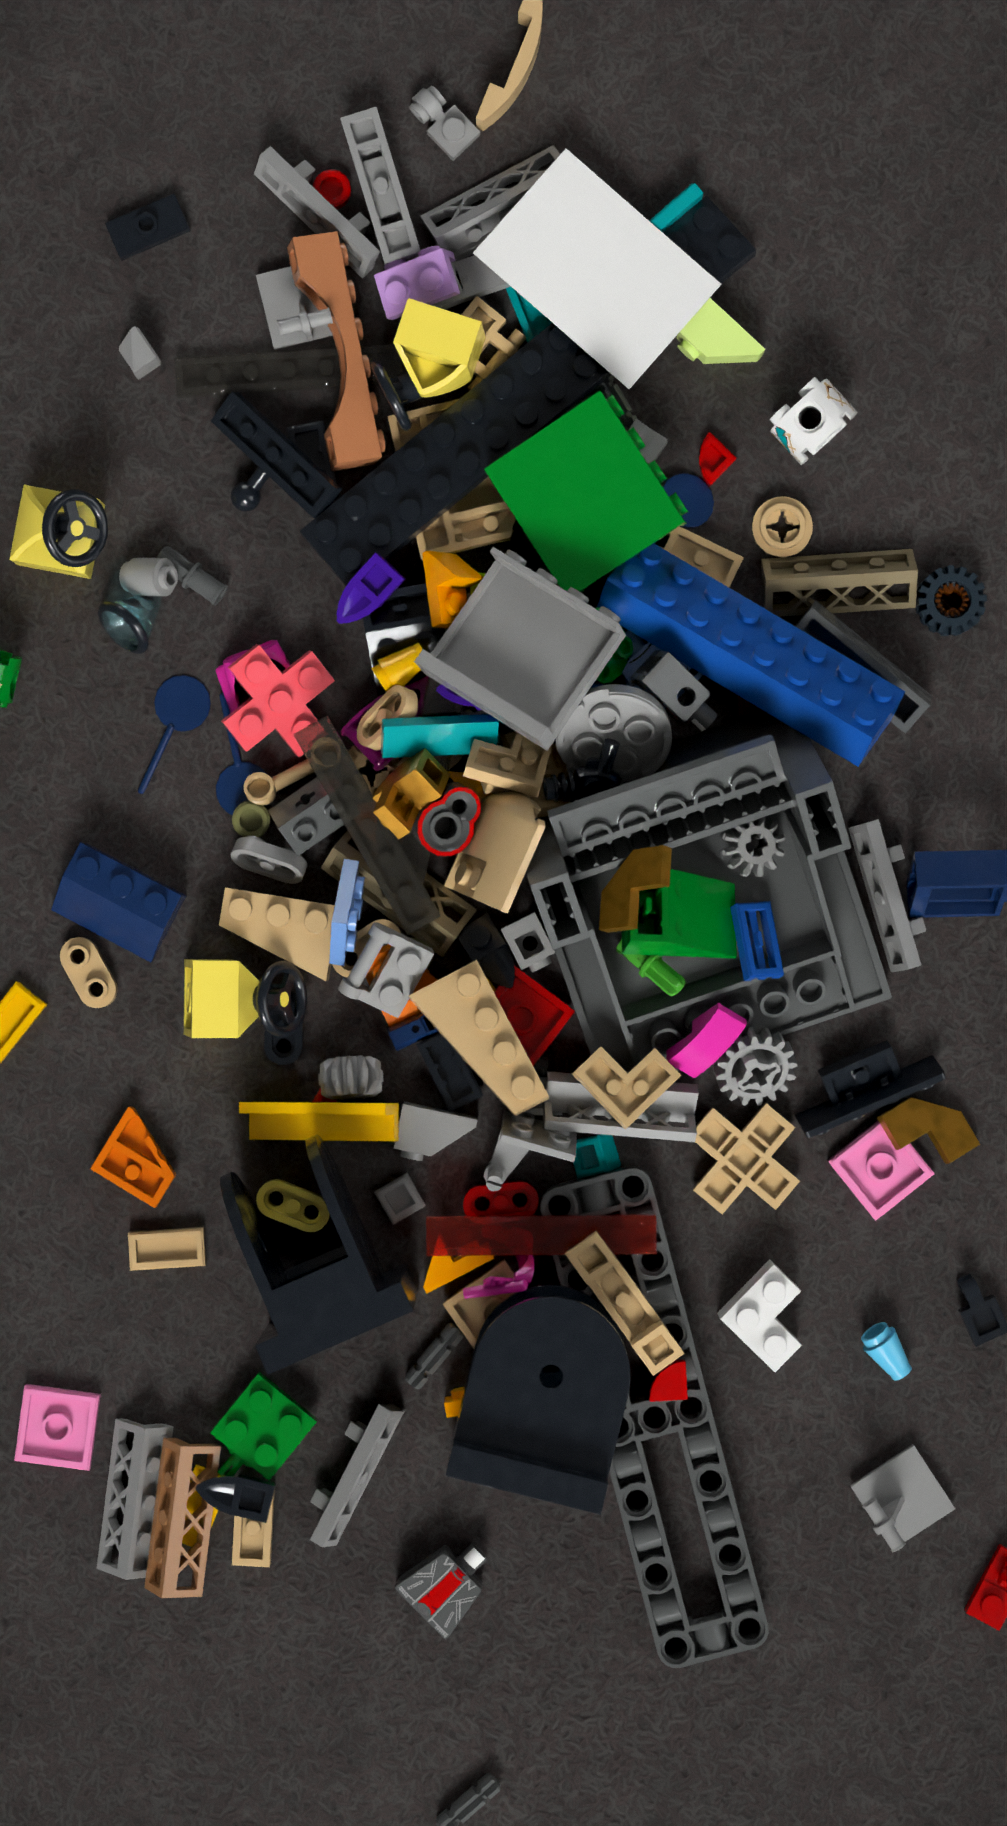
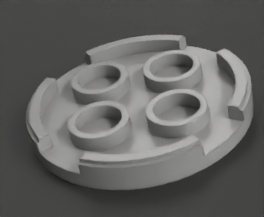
M620 684L594 687L588 690L556 737L557 750L561 759L566 764V769H570L573 774L575 768L585 766L586 759L600 757L605 739H614L620 745L612 771L619 774L622 779L621 783L633 781L654 774L667 759L672 743L670 719L662 704L652 695L639 688Z

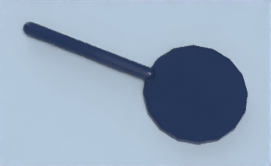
M685 473L675 475L665 482L663 487L669 496L676 492L688 510L687 513L682 515L687 524L680 527L687 529L699 527L709 519L713 512L714 500L711 490L703 480L697 476Z
M185 675L172 677L163 682L156 693L154 701L156 714L167 728L139 785L138 793L140 794L145 792L173 731L193 730L200 726L209 714L211 706L209 693L205 686L193 677Z
M222 692L219 697L225 718L230 714V710ZM227 729L234 764L228 766L220 774L216 784V796L221 807L227 813L233 815L235 808L241 802L248 800L244 792L246 778L255 772H266L258 765L250 762H241L237 741Z

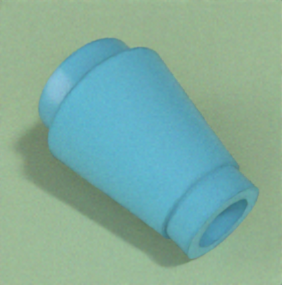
M880 1322L863 1333L861 1337L864 1343L863 1350L894 1381L900 1380L910 1373L912 1367L909 1364L895 1328L889 1327L886 1322Z

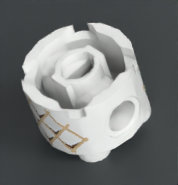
M814 377L798 392L802 397L800 401L792 408L785 404L770 418V421L774 424L770 432L800 465L809 459L804 454L805 452L809 451L812 455H815L847 425L843 420L845 415L851 420L858 413L828 379L819 382ZM811 409L818 410L821 413L820 424L814 429L804 428L801 422L803 414Z

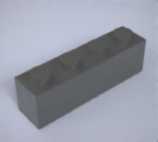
M817 600L794 625L904 690L905 694L890 722L905 734L931 705L932 696Z

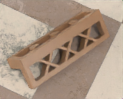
M163 1438L144 1587L160 1598L202 1597L213 1506L202 1498L201 1506L191 1514L187 1509V1501L196 1491L197 1484L217 1477L221 1446L218 1444H189L178 1438ZM193 1454H208L206 1468L196 1477L191 1470ZM194 1527L198 1532L197 1542L186 1552L182 1547L183 1536ZM189 1565L193 1570L191 1586L177 1587L178 1574Z

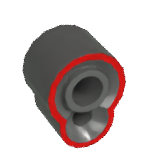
M459 782L447 783L441 797L419 810L412 827L414 837L425 849L438 856H453L462 852L470 844L474 835V823L481 812L479 797L473 790Z

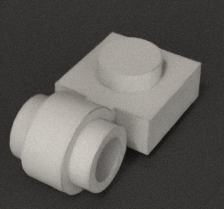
M432 85L428 89L422 88L412 98L413 103L409 106V109L423 124L428 120L434 122L427 130V135L452 161L480 136V131L455 105L446 113L443 112L442 106L446 103V100Z

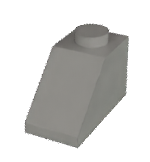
M404 1101L399 1121V1141H395L394 1149L401 1150V1157L423 1161L424 1155L432 1156L476 1128L478 1117Z

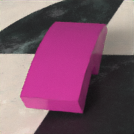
M717 1003L692 1021L691 1034L666 1050V1060L675 1068L696 1078L714 1064L734 1043L746 1027V1019Z

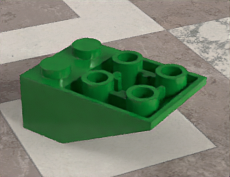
M671 869L670 887L640 891L637 929L622 931V954L736 959V935L730 908L735 904V884Z

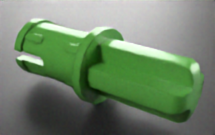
M622 940L616 947V951L619 954H622ZM622 954L640 970L639 975L642 978L647 976L669 996L677 995L686 983L681 975L662 960V956Z

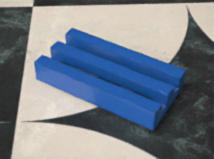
M771 902L736 903L731 906L744 981H751L756 978L758 980H765L768 977H772V979L782 977L784 971ZM756 911H759L760 913V919L770 968H766L762 948L763 939L762 934L759 931Z

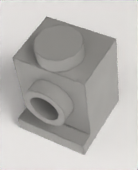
M535 911L501 928L521 970L529 967L531 972H535L552 963L549 956L554 954L555 950L552 949L550 940ZM528 936L536 938L538 942L536 949L528 951L523 947V940Z

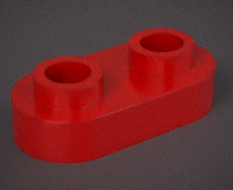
M521 1180L504 1182L498 1191H491L487 1188L486 1184L473 1186L467 1191L463 1201V1208L466 1216L479 1224L523 1220L532 1216L537 1210L539 1204L538 1193L533 1185ZM520 1192L526 1195V1204L517 1206L513 1203L512 1198L516 1193ZM483 1196L489 1200L490 1205L487 1209L479 1210L475 1206V1200L478 1197Z

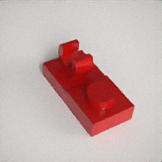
M1001 1544L998 1545L964 1609L968 1615L1000 1631L1007 1618V1547Z

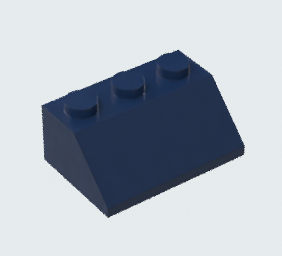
M80 842L62 876L51 910L152 963L187 896L97 848Z

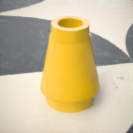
M419 643L378 659L379 664L371 668L386 692L395 685L404 687L421 671L414 662L422 651Z

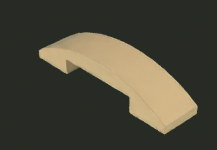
M542 0L522 1L518 11V24L528 27V30L505 87L502 88L492 83L488 86L476 116V128L484 131L510 108L528 80L540 45Z
M597 1231L565 1253L653 1376L684 1355L683 1350Z

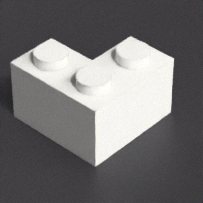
M769 1259L717 1314L774 1372L802 1346L799 1340L776 1318L801 1290Z

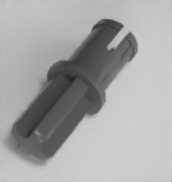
M170 546L164 547L157 556V558H167L174 564L178 573V580L182 582L184 589L191 588L210 601L212 605L216 606L226 594L228 586L204 571L201 563L197 562L194 564Z

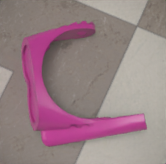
M270 640L259 644L270 659L276 660L285 668L290 666L289 660H286V655L277 640ZM248 650L228 656L223 660V665L218 666L215 670L230 713L241 704L234 687L235 677L227 667Z
M487 1224L481 1227V1235L483 1237L501 1241L513 1251L518 1261L519 1270L514 1273L513 1278L490 1276L483 1280V1285L463 1288L464 1299L526 1291L534 1274L532 1232L515 1226L508 1229V1227L503 1228L501 1225L495 1226V1224Z

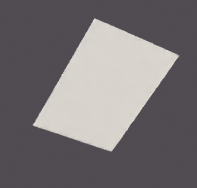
M567 149L559 155L473 252L475 256L628 389L634 385L721 285L720 282Z

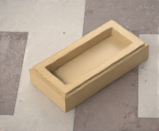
M204 1227L128 1232L130 1271L207 1265Z

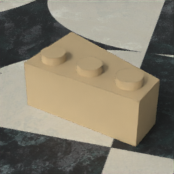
M225 888L219 926L324 981L329 980L331 964H329L331 922L335 905Z

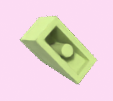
M711 298L706 301L676 337L680 341L678 344L680 351L690 360L695 361L698 358L703 364L757 362L765 351L763 346Z

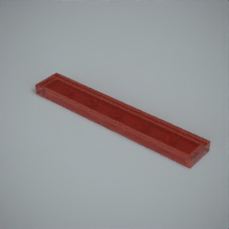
M656 1214L427 1216V1256L565 1255L568 1250L595 1231L598 1232L614 1254H657Z

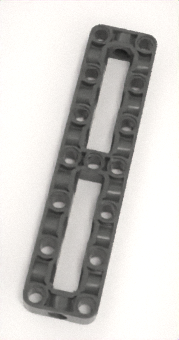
M627 1165L610 1172L554 1184L543 1192L540 1204L560 1285L583 1291L600 1302L589 1285L585 1284L582 1287H575L569 1283L568 1275L575 1267L565 1253L587 1238L583 1220L620 1211L640 1290L665 1325L675 1323L681 1327V1334L675 1340L683 1350L684 1355L675 1361L685 1359L688 1397H696L701 1402L696 1412L687 1414L680 1409L683 1400L650 1402L649 1393L630 1398L628 1394L623 1415L628 1424L624 1431L618 1435L610 1467L613 1487L657 1654L666 1666L682 1668L755 1649L761 1646L767 1639L769 1634L768 1622L652 1182L644 1169L636 1165ZM634 1175L640 1177L643 1180V1187L639 1193L629 1195L622 1190V1183L625 1178ZM556 1195L567 1197L570 1201L569 1209L563 1214L553 1213L548 1207L552 1197ZM649 1249H655L662 1253L661 1263L654 1268L645 1267L641 1263L642 1255ZM652 1406L660 1407L664 1411L663 1418L657 1423H649L643 1418L644 1412ZM676 1432L679 1434L724 1606L720 1608L721 1612L696 1619H692L691 1616L687 1617L641 1441ZM708 1470H713L720 1474L719 1481L709 1487L702 1485L699 1481L701 1475ZM633 1490H641L647 1495L644 1503L639 1506L630 1505L626 1501V1497ZM727 1544L736 1545L739 1551L734 1558L726 1560L719 1556L720 1549ZM655 1563L663 1565L666 1571L662 1577L653 1579L646 1575V1569L650 1565ZM746 1618H753L758 1621L757 1627L751 1632H743L738 1627L740 1622ZM673 1637H679L685 1641L684 1647L674 1652L665 1648V1644Z

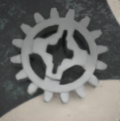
M749 1027L747 1036L742 1037L740 1034L736 1041L716 1061L718 1065L713 1067L721 1092L726 1091L729 1100L733 1101L739 1096L742 1105L746 1106L750 1099H755L757 1105L760 1106L762 1105L763 1097L768 1096L769 1099L774 1101L776 1100L775 1091L778 1089L783 1092L788 1091L785 1080H795L796 1076L793 1068L797 1067V1061L789 1041L785 1042L780 1032L771 1036L769 1029L764 1027L760 1034H756L753 1027Z

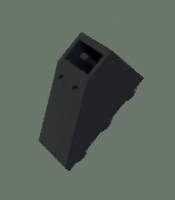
M426 584L397 588L381 607H378L363 618L372 668L379 664L378 659L413 646L416 643H419L422 649L431 654L444 635L443 628H436L431 625ZM420 671L407 684L420 680L427 675ZM373 672L379 697L385 694L386 690ZM437 682L427 704L448 700L437 692V687L440 683ZM415 690L414 692L419 702L421 693L420 690Z

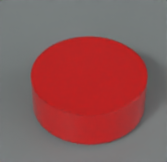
M335 169L325 170L314 180L313 187L335 209L342 208L349 201L351 196L350 182L341 171Z

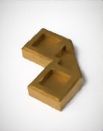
M660 845L632 850L601 892L599 930L609 933L637 929L640 891L670 887L672 848Z
M908 1098L877 1117L895 1150L902 1149L927 1133L945 1164L953 1162L980 1145L961 1111L916 1098Z

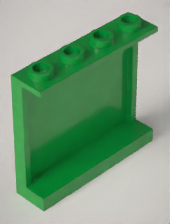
M601 391L484 468L553 577L558 580V585L565 591L572 587L581 593L584 592V589L679 526L687 524L682 516L688 512L676 492L669 496L661 484L667 480L665 474L655 459L648 463L640 450L645 448L646 445L634 427L627 431L620 420V417L625 414L613 394L606 398Z

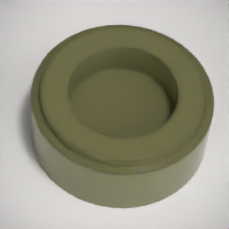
M249 800L241 802L235 808L232 816L233 827L242 837L262 836L267 831L271 820L266 805H256Z

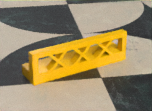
M239 1102V1114H249V1140H306L319 1135L323 1141H399V1103Z

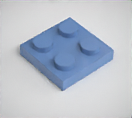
M344 859L331 922L329 964L344 966L347 951L354 952L357 939L356 927L357 921L361 919L362 895L365 877L358 876L359 861Z

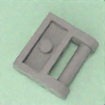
M374 922L368 932L370 935L368 942L348 978H343L337 989L351 999H358L399 1018L409 1000V995L413 993L430 963L434 951L432 948ZM383 944L391 945L392 947L369 988L362 985Z

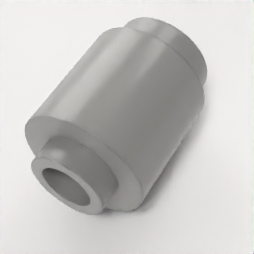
M133 558L122 565L119 580L122 588L134 596H168L177 585L178 573L174 564L167 558Z

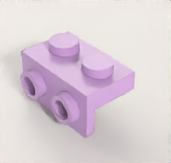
M440 246L427 247L418 252L419 257L407 262L405 259L392 261L384 266L385 271L375 274L374 278L387 319L394 320L402 317L408 298L433 305L460 294L451 262L456 260L454 253L440 248Z

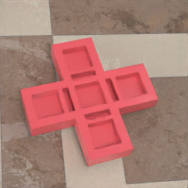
M256 644L227 667L250 696L248 700L221 720L244 751H249L276 729L294 754L300 758L311 749L317 739L328 735L306 704L335 680L313 651L309 650L283 672H280L262 647Z

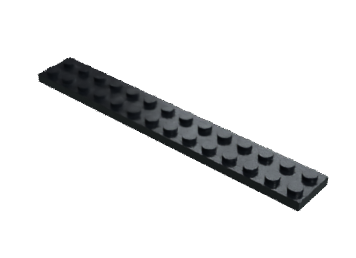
M705 196L663 232L721 284L756 256V249L708 196ZM551 323L301 529L302 537L340 581L347 586L349 581L374 553H379L386 561L489 477L484 468L559 419L612 374L555 324Z

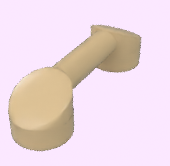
M331 737L319 738L311 747L310 758L272 778L263 772H255L249 775L244 782L246 797L256 805H268L275 799L277 791L317 770L323 772L329 768L334 770L342 759L339 743Z

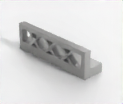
M550 146L421 215L420 217L433 237L436 246L453 252L456 259L454 262L472 255L477 247L546 171H538V169L552 161L554 162L559 157L560 153L555 146ZM513 182H519L518 185L510 189L505 188V186ZM479 200H486L478 206H471ZM447 217H452L450 221L436 227L435 224Z
M547 1071L545 1090L549 1095V1099L542 1103L544 1130L695 1142L697 1130L694 1114L699 1095L698 1084L674 1082L637 1118L642 1119L646 1124L633 1122L627 1129H624L572 1073ZM553 1112L567 1113L571 1117H554ZM594 1115L605 1116V1117L608 1118L609 1120H608V1121L596 1120V1119L593 1118L592 1116H594ZM668 1122L685 1123L686 1128L673 1127Z
M115 1419L96 1569L125 1580L146 1578L163 1438H172L174 1426L162 1423L143 1425L128 1419ZM127 1431L134 1433L131 1451H129L126 1444ZM124 1469L129 1477L126 1489L121 1481ZM119 1507H121L124 1514L121 1526L117 1520V1510ZM115 1544L119 1551L118 1564L111 1562L112 1549Z

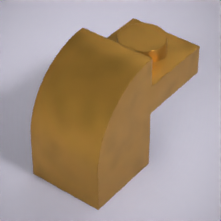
M424 748L399 765L381 783L372 797L377 802L373 813L385 828L389 829L400 839L410 833L419 810L442 796L451 774Z

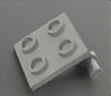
M291 266L256 275L274 350L333 336L327 325L333 324L330 308L318 310L312 301L294 285Z
M504 1110L501 1131L494 1154L489 1162L490 1164L484 1171L487 1188L491 1191L500 1190L506 1178L529 1150L574 1162L576 1158L577 1132L544 1130V1122L535 1119L533 1114L525 1111L515 1117L511 1112Z
M913 1444L850 1485L862 1503V1507L873 1521V1530L877 1535L881 1534L892 1552L900 1550L905 1546L907 1540L955 1510V1507Z

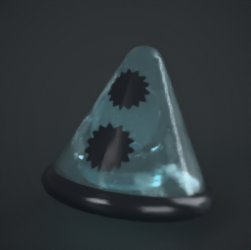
M134 596L113 602H103L98 609L99 620L107 634L119 646L135 654L144 653L149 646V638L161 604V596Z

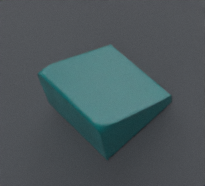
M594 1134L577 1139L576 1158L573 1162L577 1179L610 1172L621 1166L613 1135Z

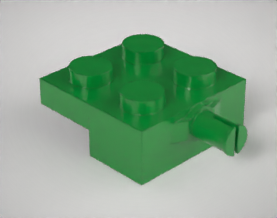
M258 1372L210 1432L228 1448L231 1454L223 1466L218 1469V1473L223 1476L232 1465L233 1467L225 1476H234L244 1464L254 1468L270 1481L317 1423L318 1419L262 1373Z

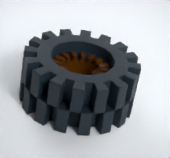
M954 565L935 570L920 583L915 610L916 614L919 613L921 617L920 622L923 625L926 624L929 627V631L940 633V636H956L968 631L980 621V617L986 609L984 603L987 601V594H983L985 587L982 582L979 583L976 578L978 576L974 572L970 574L966 571L967 568L965 567L954 568ZM954 592L959 596L960 606L958 609L952 607L946 611L942 604H940V598L942 594L948 596Z

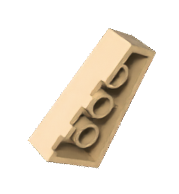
M477 960L409 995L414 1005L426 1016L515 1117L549 1099L547 1091Z

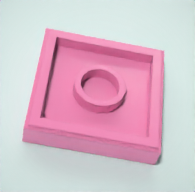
M876 1121L827 1160L875 1221L935 1174L911 1143L902 1149L895 1150L879 1121Z
M26 1384L23 1391L14 1461L89 1471L92 1464L101 1394Z

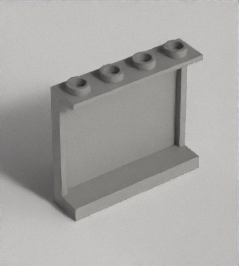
M492 547L490 553L495 558V561L432 653L430 654L422 649L414 662L424 674L547 751L626 634L619 624L620 617L608 608L601 606L598 611L587 604L589 599L578 590L570 587L568 591H565L557 586L558 580L545 570L539 568L537 572H534L525 566L527 562L517 553L508 549L504 554Z

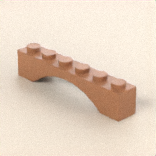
M337 231L293 237L287 250L294 285L312 301L318 310L330 308L333 324L327 325L333 335L339 355L341 374L339 398L333 418L324 433L331 471L375 465L382 457L381 453L385 452V439L382 430L376 429L374 415L378 414V405L375 393L369 392L367 378H370V363L367 355H362L359 341L363 340V328L360 318H354L352 303L356 301L353 281L347 280L344 267L348 266L346 245L339 242Z

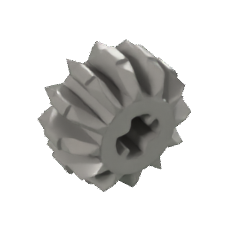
M762 817L730 828L733 834L722 833L720 839L730 842V847L720 849V854L724 856L733 855L728 861L727 867L734 869L740 865L739 872L744 877H748L751 870H753L756 877L764 876V865L770 870H775L777 864L772 856L783 857L785 854L783 849L776 848V843L785 840L784 834H772L778 826L776 821H770L765 824L766 818ZM751 839H758L759 846H756L754 851H747L746 844L750 843Z
M362 1055L325 1060L320 1064V1074H318L321 1095L331 1100H354L375 1097L382 1092L383 1070H381V1061L372 1056L364 1057Z

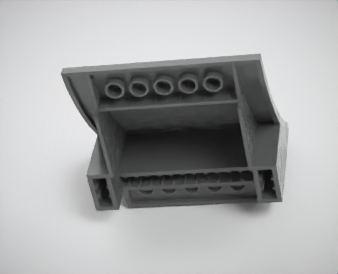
M761 712L671 743L667 759L654 774L621 783L617 787L576 800L575 797L574 802L547 810L548 816L538 817L545 821L546 827L526 871L531 890L552 949L556 952L590 1054L592 1055L602 1046L627 1074L654 1048L666 1059V1050L692 1033V1021L717 1003L746 1019L747 1025L741 1032L742 1037L747 1036L749 1027H753L756 1034H760L763 1028L767 1027L771 1036L777 1032H780L783 1036L892 998L874 938L844 850L851 848L833 781L809 737L767 712ZM762 817L766 818L765 824L770 821H776L778 826L772 834H784L785 840L776 843V848L783 849L785 854L783 857L772 856L777 864L775 870H770L764 865V876L756 877L753 870H751L748 877L740 875V865L734 869L727 867V863L733 855L724 856L720 854V849L730 847V842L720 839L722 833L733 834L730 828ZM751 839V842L746 844L747 851H754V848L759 846V840ZM660 845L672 848L671 869L734 883L735 904L771 902L784 975L778 979L768 977L765 980H758L756 978L751 981H744L736 941V959L662 956V960L681 975L686 982L677 995L669 996L647 976L642 978L639 975L640 970L616 951L618 943L622 940V931L607 933L599 930L601 892L632 850ZM756 911L758 927L763 939L762 948L766 968H770L760 913Z

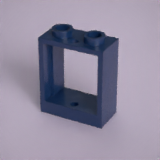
M1007 850L914 852L906 881L908 917L1000 916L1004 902H1007Z

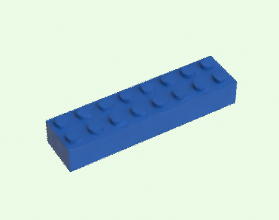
M656 544L647 547L613 571L605 582L597 607H606L618 615L621 619L619 624L659 649L669 652L674 658L857 767L862 763L892 720L905 694L904 690Z

